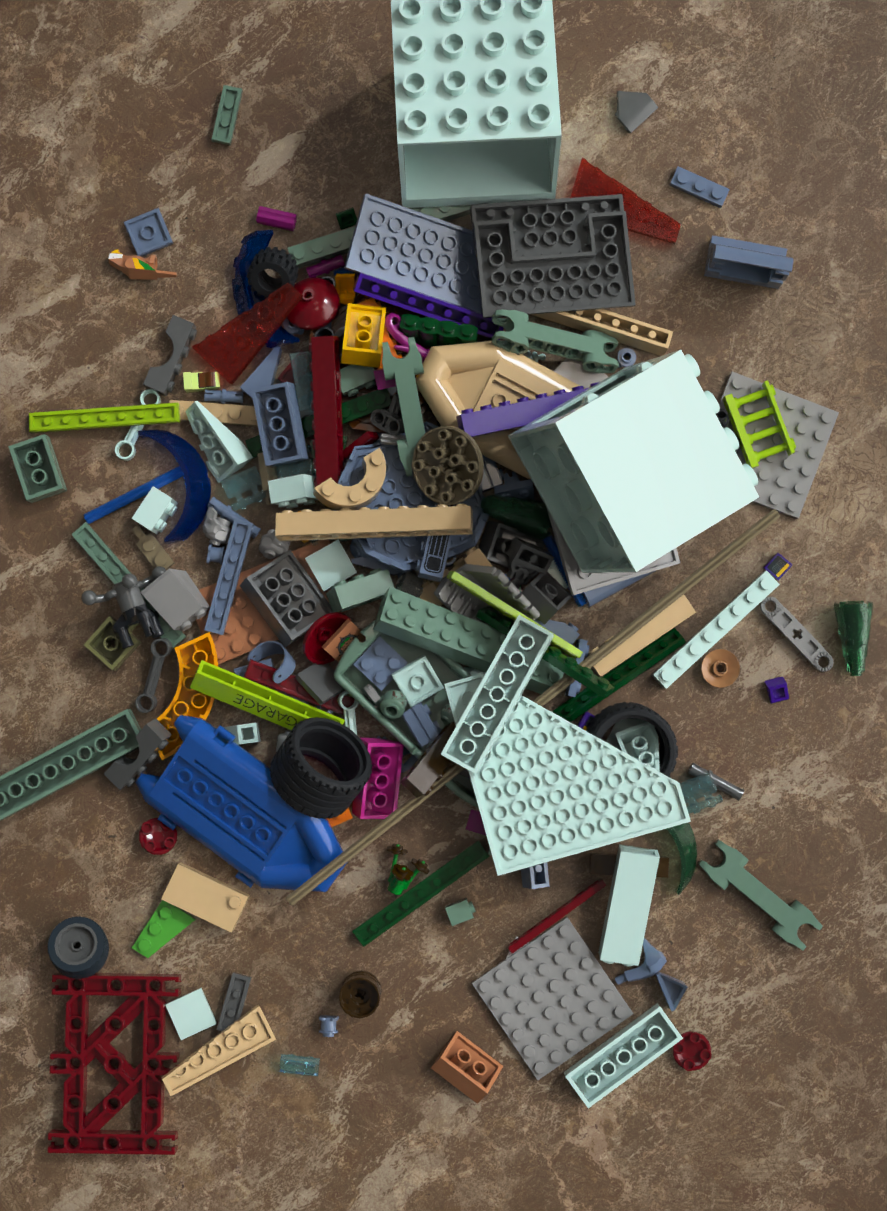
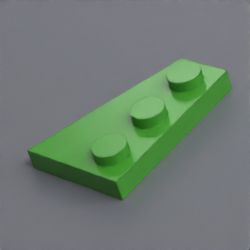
M162 900L132 946V949L149 958L195 921L196 918Z

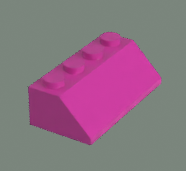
M360 738L370 754L372 773L367 783L353 800L352 814L359 819H385L397 809L404 745L397 741L381 738Z

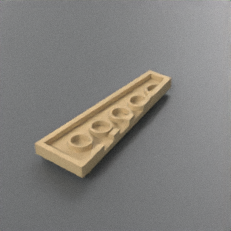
M259 1004L161 1077L170 1096L276 1040Z

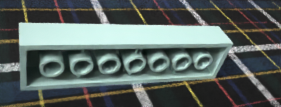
M518 615L441 753L442 756L472 773L478 774L554 637L553 633Z

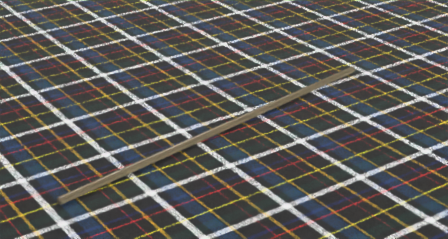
M775 509L769 512L579 665L589 669L596 665L778 520L780 514ZM566 674L533 700V702L543 707L572 684L575 679ZM456 763L444 771V776L438 782L435 781L432 784L433 789L427 796L411 797L286 897L288 903L291 906L296 904L465 768Z

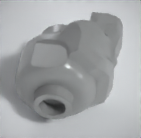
M208 507L203 533L210 539L209 543L220 547L221 543L227 544L231 533L229 526L231 522L217 517V511L213 507Z
M271 529L261 537L259 551L265 558L274 559L288 552L290 541H279L275 536V530Z

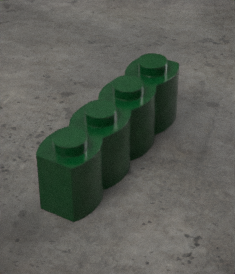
M413 314L402 315L400 322V332L408 338L414 337L416 343L419 342L424 346L433 347L474 343L478 339V328L470 324L459 325L452 321L440 322L435 318H420Z

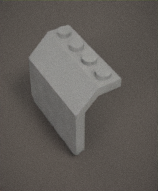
M465 564L455 570L528 618L535 621L540 616L539 611L509 581L508 577L501 570H497L495 567ZM444 577L435 590L434 595L449 610L489 625L476 617L479 609L491 606L453 583L447 577ZM498 611L499 614H501L502 616L507 617L506 615H504L503 613H501V612Z

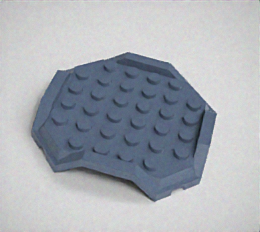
M427 421L423 423L425 433L438 427ZM377 442L370 445L355 446L338 481V484L342 486L358 484L365 476L362 466L363 457L380 448L386 461V476L378 496L365 507L370 508V510L378 509L379 507L397 509L399 506L417 508L419 505L430 507L431 504L435 503L419 488L414 477L413 468L412 476H406L396 445H386ZM480 486L471 498L459 503L467 504L472 508L473 534L452 535L447 559L473 548L478 542L492 510ZM427 536L356 539L366 556L402 572L416 570L418 559L422 560L423 552H420L422 540L426 541Z

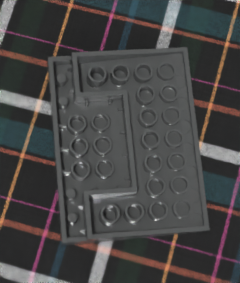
M622 194L470 206L483 318H492L496 310L502 309L516 310L531 315L636 306L626 211H624Z

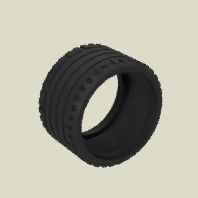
M622 702L601 710V713L591 720V724L587 727L586 731L601 740L608 728L623 719L638 718L654 725L660 741V772L670 778L671 772L673 773L677 763L676 758H678L677 740L668 722L655 711L638 703Z
M312 717L300 721L288 734L272 758L270 777L279 796L293 809L310 817L330 819L346 811L362 790L372 773V761L362 740L348 727L330 719ZM303 755L324 763L332 770L339 781L327 778L309 765Z

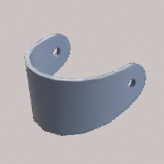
M266 641L260 643L248 654V662L250 659L258 662L270 655L284 654L283 663L273 674V681L280 683L287 679L296 667L294 658L279 642Z

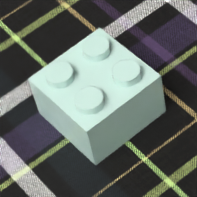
M300 474L268 481L271 504H276L278 507H286L287 509L296 508L298 504L303 503L304 505L315 504V500H318L313 495L315 488L314 479L316 476Z
M153 486L132 519L155 534L161 533L167 526L166 520L168 517H172L177 511L178 507L176 505L178 503Z

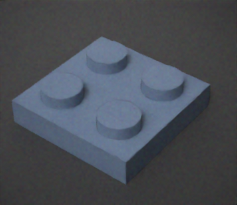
M379 636L353 665L382 691L392 681L393 677L391 674L406 666L408 662Z

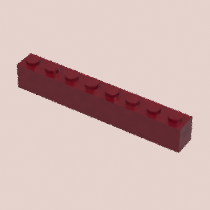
M338 336L311 337L309 342V351L312 353L310 371L313 377L310 387L313 392L311 409L314 411L312 429L315 431V439H313V449L315 450L316 457L313 461L314 469H316L315 487L329 478H332L338 484L344 470L340 344Z

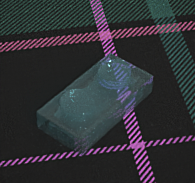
M281 1054L280 1072L318 1076L320 1058Z

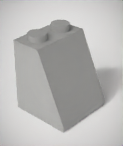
M169 568L141 591V594L173 630L185 631L192 626V622L204 617L206 611L210 609L209 604L188 573L183 570Z

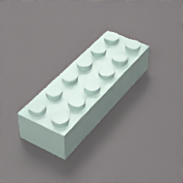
M657 1003L564 1071V1075L585 1105L590 1108L682 1040L683 1037Z

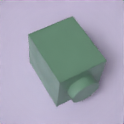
M467 898L445 906L452 926L474 918L473 913L476 912L472 901L468 902Z

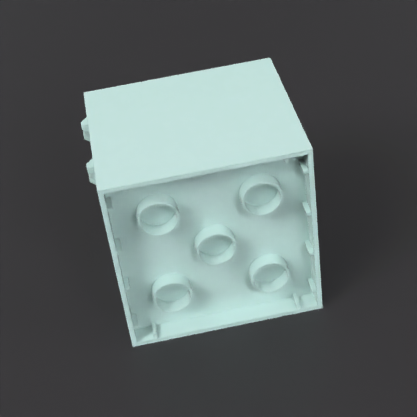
M391 0L397 144L402 206L406 208L555 199L562 134L552 0Z
M682 350L623 368L508 435L582 573L637 572L759 498L754 486L758 485L756 473L748 464L742 465L735 452L739 448L737 437L731 429L721 426L716 416L720 411L716 398L709 391L703 392L696 378L700 375L699 366L690 354L684 355Z

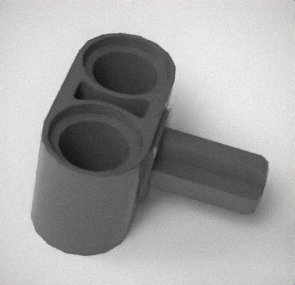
M398 394L393 395L389 408L374 410L370 417L374 426L390 435L405 433L402 415L400 414Z

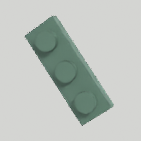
M223 86L212 142L231 145L243 93L241 88Z

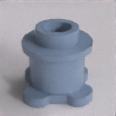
M285 318L284 328L287 336L291 337L294 334L302 335L304 333V329L290 326L291 323Z
M623 348L618 351V368H626L635 363L636 353L633 349ZM623 356H628L630 359L625 360Z
M210 544L206 563L218 562L222 565L226 552L225 546L220 548Z
M320 1015L321 1029L319 1033H323V1037H334V1033H338L336 1021H338L339 1016Z

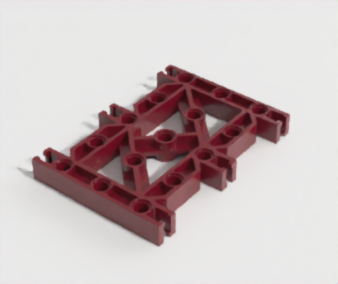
M60 972L54 973L52 975V982H56L57 979L68 980V988H59V985H55L52 989V995H73V997L66 1003L65 1046L69 1051L54 1050L50 1053V1059H66V1066L57 1067V1065H50V1074H71V1076L64 1082L63 1126L66 1129H52L48 1133V1140H52V1137L64 1138L63 1145H55V1142L51 1141V1144L48 1146V1153L175 1155L178 1145L172 1147L163 1146L162 1139H172V1141L178 1139V1131H159L157 1129L164 1122V1082L160 1075H165L173 1069L164 1067V1060L173 1059V1063H177V1060L180 1058V1052H159V1050L165 1045L166 1001L161 996H179L181 994V988H175V990L166 989L165 981L175 980V982H181V974L95 973L88 978L79 979L82 982V988L79 989L74 986L75 978H69ZM113 980L120 981V989L113 987ZM151 981H158L160 983V989H153L151 986ZM89 995L130 996L88 1037ZM144 1010L143 1061L134 1069L126 1060L124 1054L118 1052L110 1042ZM73 1019H79L81 1027H75ZM112 1019H117L120 1022V1028L112 1026ZM157 1020L159 1028H152L150 1021ZM96 1057L104 1066L106 1072L112 1074L119 1084L86 1116L87 1067ZM72 1058L79 1059V1067L72 1064ZM111 1059H117L119 1067H113L110 1062ZM150 1059H155L158 1062L157 1068L150 1066ZM142 1089L141 1130H100ZM71 1098H77L79 1106H74L71 1103ZM110 1098L117 1099L118 1106H112ZM155 1099L158 1104L157 1107H151L148 1100ZM70 1137H75L78 1140V1145L71 1144ZM109 1138H115L118 1143L117 1146H112L109 1143ZM153 1138L157 1145L154 1147L150 1146L147 1140Z

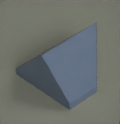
M658 971L655 976L669 1009L674 1011L688 986L683 981Z

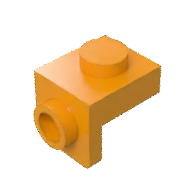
M336 273V290L339 294L340 303L344 305L354 303L357 295L353 290L356 281L355 274Z

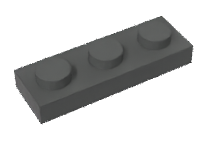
M236 972L232 973L217 1030H225L241 1017L252 977Z

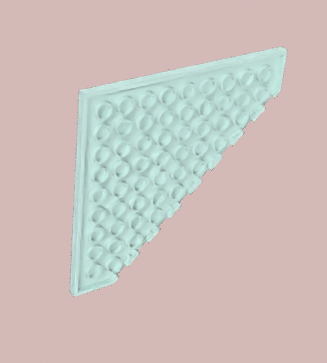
M483 673L444 684L456 726L485 675ZM522 695L478 774L476 775L469 771L498 876L691 822L679 782Z

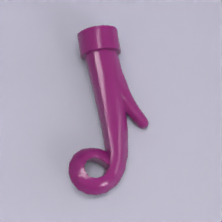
M390 313L385 318V326L391 336L401 344L395 345L394 349L408 353V337L398 330L401 317L396 313ZM392 319L396 321V325H393ZM416 343L423 364L429 349H425Z

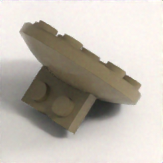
M441 426L428 431L418 441L413 453L412 468L419 488L428 498L439 504L455 505L468 500L478 490L483 478L484 462L478 444L468 433L457 427Z

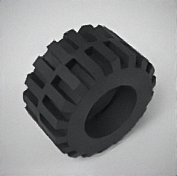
M266 247L265 251L261 249L254 256L248 269L247 278H249L248 284L252 285V291H257L256 295L259 297L262 295L266 300L268 298H271L272 301H275L277 298L281 300L292 291L298 278L299 268L296 266V260L291 259L292 255L285 253L286 250L282 249L280 251L278 247L273 249ZM265 269H271L276 271L277 273H279L281 278H273L269 276L265 272Z

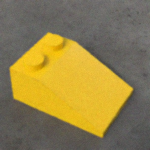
M348 303L341 363L380 368L386 315L385 307Z

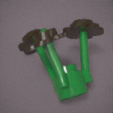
M399 844L387 846V851L394 854L390 876L387 880L389 882L387 889L395 895H401L403 889L407 890L409 884L419 871L428 874L430 870L427 868L428 865L425 861L421 859H412L411 863L416 867L414 872L405 865L397 864L398 854L406 855L408 850L403 849V846Z

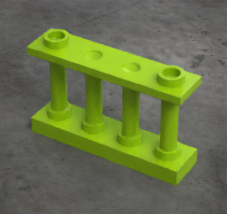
M768 380L762 384L763 389L738 399L736 397L733 398V395L729 394L722 399L735 435L740 439V448L745 462L752 469L759 466L758 462H760V459L785 450L788 456L795 453L794 449H796L793 438L789 437L774 397L776 395L775 389L772 384H769ZM766 397L769 408L747 416H740L738 408L741 405ZM773 415L776 422L775 426L751 435L750 433L747 434L745 429L747 423ZM778 432L780 433L783 441L782 444L760 452L753 451L751 444L754 441Z

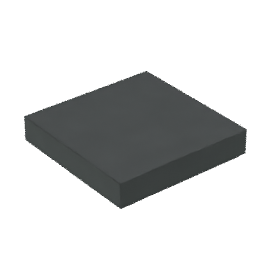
M314 663L295 677L320 706L345 690L336 682L334 678L335 671L328 663Z

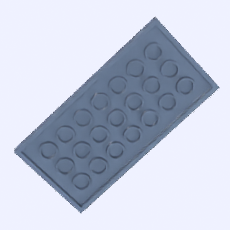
M364 194L344 269L356 273L361 272L482 313L472 230L384 199Z

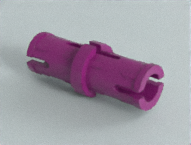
M340 254L328 260L323 259L320 263L307 267L306 270L309 278L325 273L327 275L330 271L345 266V263Z

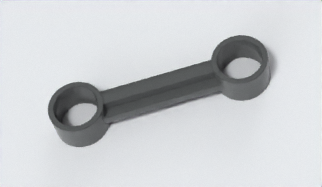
M166 638L156 639L151 644V652L154 656L144 692L137 697L135 702L136 708L142 713L153 711L157 706L155 691L165 657L170 655L173 649L172 643ZM159 641H163L167 645V652L164 655L159 654L156 650V644ZM143 696H148L152 701V706L148 710L144 709L141 705V698Z

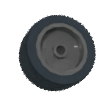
M81 916L68 918L59 923L53 929L48 939V954L52 964L60 973L73 979H84L94 975L104 966L109 954V943L103 929L95 921Z

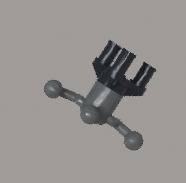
M162 566L155 567L152 575L142 581H137L136 576L133 574H126L123 576L122 581L114 584L112 590L106 594L96 595L95 592L87 590L81 596L82 602L86 605L106 602L116 597L122 615L112 628L114 633L118 635L122 649L134 645L128 631L132 625L140 623L145 638L150 636L157 638L165 634L158 620V612L146 607L140 591L167 571Z

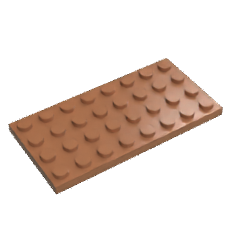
M329 539L318 540L292 551L328 602L326 593L331 588L325 592L322 590L305 558L329 545ZM275 559L240 573L224 635L210 632L217 653L218 665L251 652L260 643L279 640L240 587V584L248 576ZM217 583L199 590L210 607ZM210 609L206 611L204 617L196 619L202 635L209 632L205 631L204 628Z

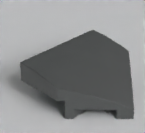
M617 91L618 100L615 116H617V119L628 133H632L659 108L647 93Z

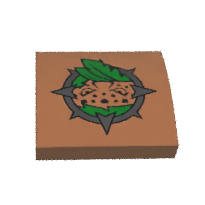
M347 619L326 641L322 648L339 662L355 637L359 642H365L366 637L360 633L361 630L354 623Z

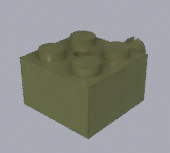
M109 616L85 642L84 646L112 671H117L142 642L132 634L133 629L138 624L132 625L128 631L134 645L122 649L118 635L114 633L112 628L117 620ZM110 640H116L115 647H110Z

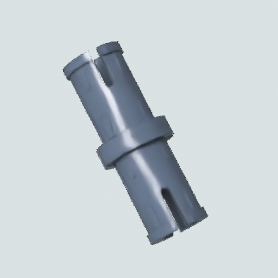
M205 389L204 401L221 402L222 404H226V402L243 404V391Z

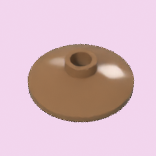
M717 649L705 656L702 661L701 672L707 683L714 687L723 688L730 686L736 681L740 673V664L736 656L730 651ZM718 665L723 667L722 672L716 670Z

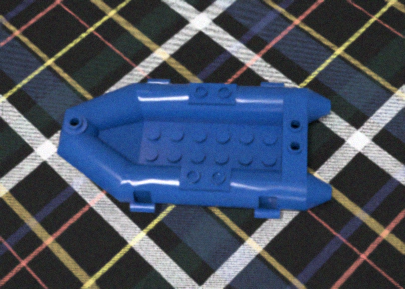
M180 715L174 722V725L183 743L161 776L141 774L136 781L145 802L161 813L158 817L159 821L171 830H174L177 826L238 870L235 877L250 888L255 883L260 888L296 890L344 852L327 818L310 817L289 806L275 790L270 777V768L235 743L236 736L221 725L216 729L203 718ZM346 864L312 891H328Z

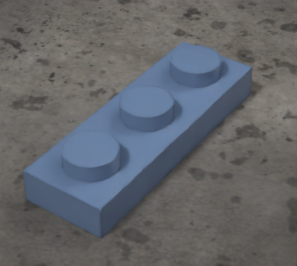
M679 166L670 183V186L719 208L722 207L730 190Z
M577 639L575 647L583 652L580 658H574L578 664L584 660V656L587 657L589 645H587V640ZM575 680L566 688L565 696L576 697V694L580 692L581 683Z

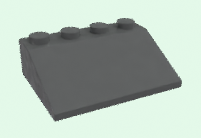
M291 550L254 572L240 584L242 590L284 647H287L306 634L309 627L317 619L326 614L333 613L329 602Z

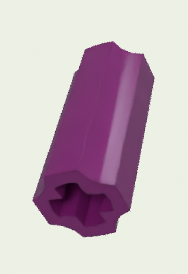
M260 206L256 221L259 224L294 231L297 214Z

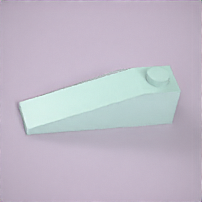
M195 401L185 411L193 432L198 434L201 444L199 447L201 451L204 450L208 459L206 461L207 467L218 483H221L243 468L253 458L243 442L198 401Z
M645 722L615 733L621 751L660 772L659 739L654 725Z

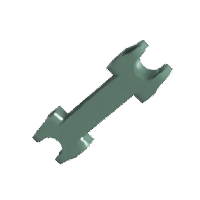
M496 310L492 315V322L506 330V332H495L492 337V343L508 352L524 354L529 349L581 361L584 370L594 373H614L619 367V362L616 359L605 354V352L615 350L618 346V340L603 332L586 330L581 335L529 322V316L526 313L516 310Z
M409 337V351L403 358L394 357L390 352L388 342H382V365L385 381L395 379L406 439L396 441L399 458L403 463L406 476H412L413 453L418 441L425 434L415 375L424 374V369L414 337Z
M717 839L714 844L723 852L722 863L718 866H710L701 859L698 862L699 866L723 890L730 883L777 921L772 927V930L777 935L803 951L807 946L798 938V928L802 924L807 923L820 931L823 925L798 900L795 899L790 906L743 868L749 861L743 854Z

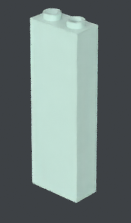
M619 844L598 952L600 960L607 964L615 962L622 963V965L628 967L633 965L639 966L660 859L658 850Z

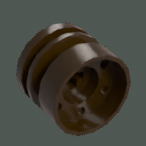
M362 970L353 972L346 977L339 995L340 1006L346 1014L360 1019L368 1017L375 1012L379 1006L382 992L381 984L377 977L370 972ZM358 989H361V991H365L363 996L361 995V993L357 994Z

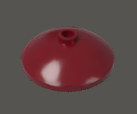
M316 277L306 278L295 283L292 291H290L287 297H284L283 310L288 321L295 327L304 330L319 329L327 325L334 319L340 306L339 294L334 285L325 279Z
M339 612L329 613L317 619L309 627L303 641V652L311 662L326 664L335 660L322 646L347 619L351 621L348 616Z

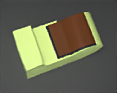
M183 372L184 390L187 393L205 391V389H220L219 372Z

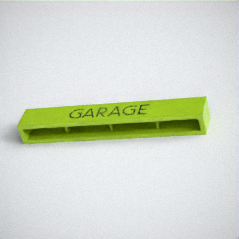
M201 660L190 685L191 689L290 730L300 721L312 717L326 718L344 724L345 721L342 718Z

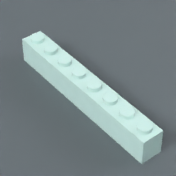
M767 570L762 572L651 676L663 689H667L780 584Z

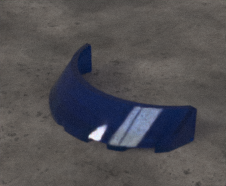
M259 230L244 236L241 241L242 246L239 255L235 257L233 267L236 269L235 278L232 279V290L238 315L242 323L246 324L249 328V334L268 348L298 343L300 339L288 333L278 323L264 296L261 295L259 297L256 295L257 291L253 292L251 289L252 285L248 284L249 278H247V273L254 256L261 249L265 251L274 235L273 230Z
M160 429L138 431V435L141 438L149 437L168 449L181 467L186 485L185 505L178 523L169 535L164 538V542L172 544L187 540L204 520L208 509L207 505L211 499V480L208 477L207 466L197 450L180 436Z

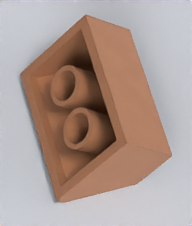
M456 1031L438 1055L431 1069L478 1104L488 1094L503 1065Z

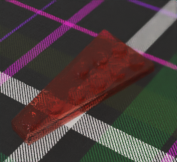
M582 157L570 198L622 194L628 231L669 243H676L681 227L680 223L664 212L657 210L651 203L644 201L629 188L614 178L609 177L601 169L594 167Z
M286 283L271 293L268 298L253 305V308L247 312L244 311L223 325L220 330L208 335L199 344L193 345L192 348L229 384H234L303 298V295L293 285Z

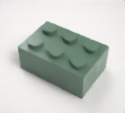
M43 434L8 446L26 501L33 503L67 491L49 436Z
M381 568L370 571L365 577L363 574L353 577L347 583L345 580L335 583L330 587L331 590L326 595L333 613H341L382 599L388 588H394L388 569L382 571Z

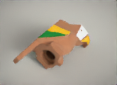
M114 250L108 258L109 264L122 271L129 279L158 280L157 278L177 277L175 272L157 270L156 255H151L147 258L137 255L127 256L120 253L119 250Z

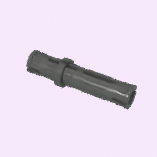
M692 763L687 773L700 779L703 784H709L738 801L744 793V789L733 785L713 774V771L706 770L695 763Z

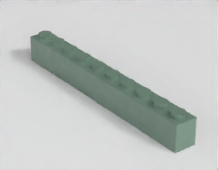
M471 205L410 209L447 222L469 215ZM355 226L288 247V251L292 255L291 259L296 260V266L300 269L319 263L323 259L328 260L340 254H347Z

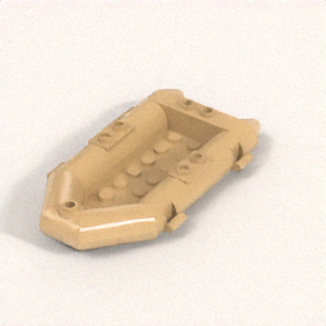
M492 341L433 346L423 362L424 374H418L415 378L418 389L440 425L457 428L456 416L462 414V410L473 408V412L485 405H491L494 408L499 407L498 403L510 401V404L517 403V399L528 397L529 400L536 399L535 395L547 393V396H552L554 391L565 389V392H571L573 387L580 386L522 354L508 352L495 346ZM522 427L472 437L478 444L483 456L527 479H531L508 435Z

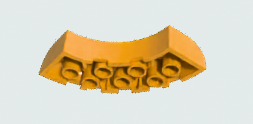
M210 632L174 648L180 670L177 691L167 709L156 718L172 734L167 740L169 744L162 751L158 750L161 760L176 753L183 743L174 725L176 719L180 715L206 720L213 706L215 698L190 688L201 660L218 667L217 653Z

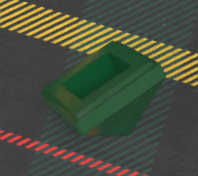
M353 207L336 213L341 230L356 225L357 217Z

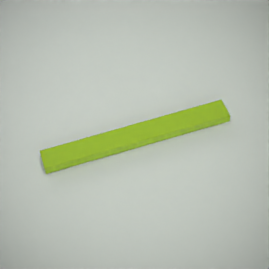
M179 403L29 413V432L31 433L180 423Z
M449 571L446 576L447 579L515 621L518 615L539 625L456 571ZM554 634L550 644L572 658L581 657L583 653L581 650Z

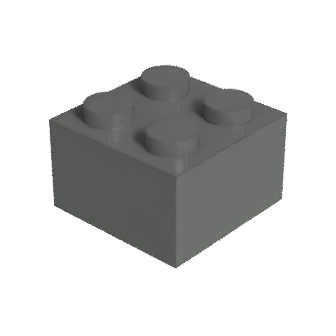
M548 572L546 574L540 573L522 591V594L539 611L540 616L536 619L544 625L572 597Z

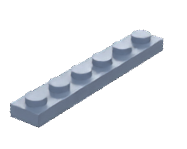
M234 519L204 628L205 631L224 635L254 526L253 523Z

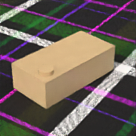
M180 862L161 900L232 933L250 895Z

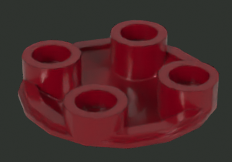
M152 818L142 824L139 831V841L148 853L162 855L168 853L175 846L177 830L176 828L171 830L159 821L158 818Z
M689 1031L681 1034L683 1039L673 1046L675 1061L687 1071H696L703 1068L709 1062L712 1055L709 1041L698 1032Z

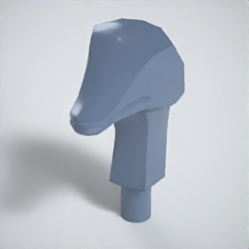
M644 938L645 960L643 964L637 968L624 971V974L615 977V981L619 985L625 981L633 982L651 977L662 969L667 962L666 957Z

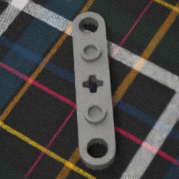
M766 597L761 601V612L818 671L825 672L833 667L832 656L775 597ZM767 601L774 602V611L769 612L765 609ZM793 630L801 631L800 639L792 637L794 635ZM822 656L828 659V665L825 668L820 667L818 663L819 658Z

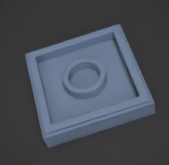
M159 208L124 222L137 256L143 257L174 244Z

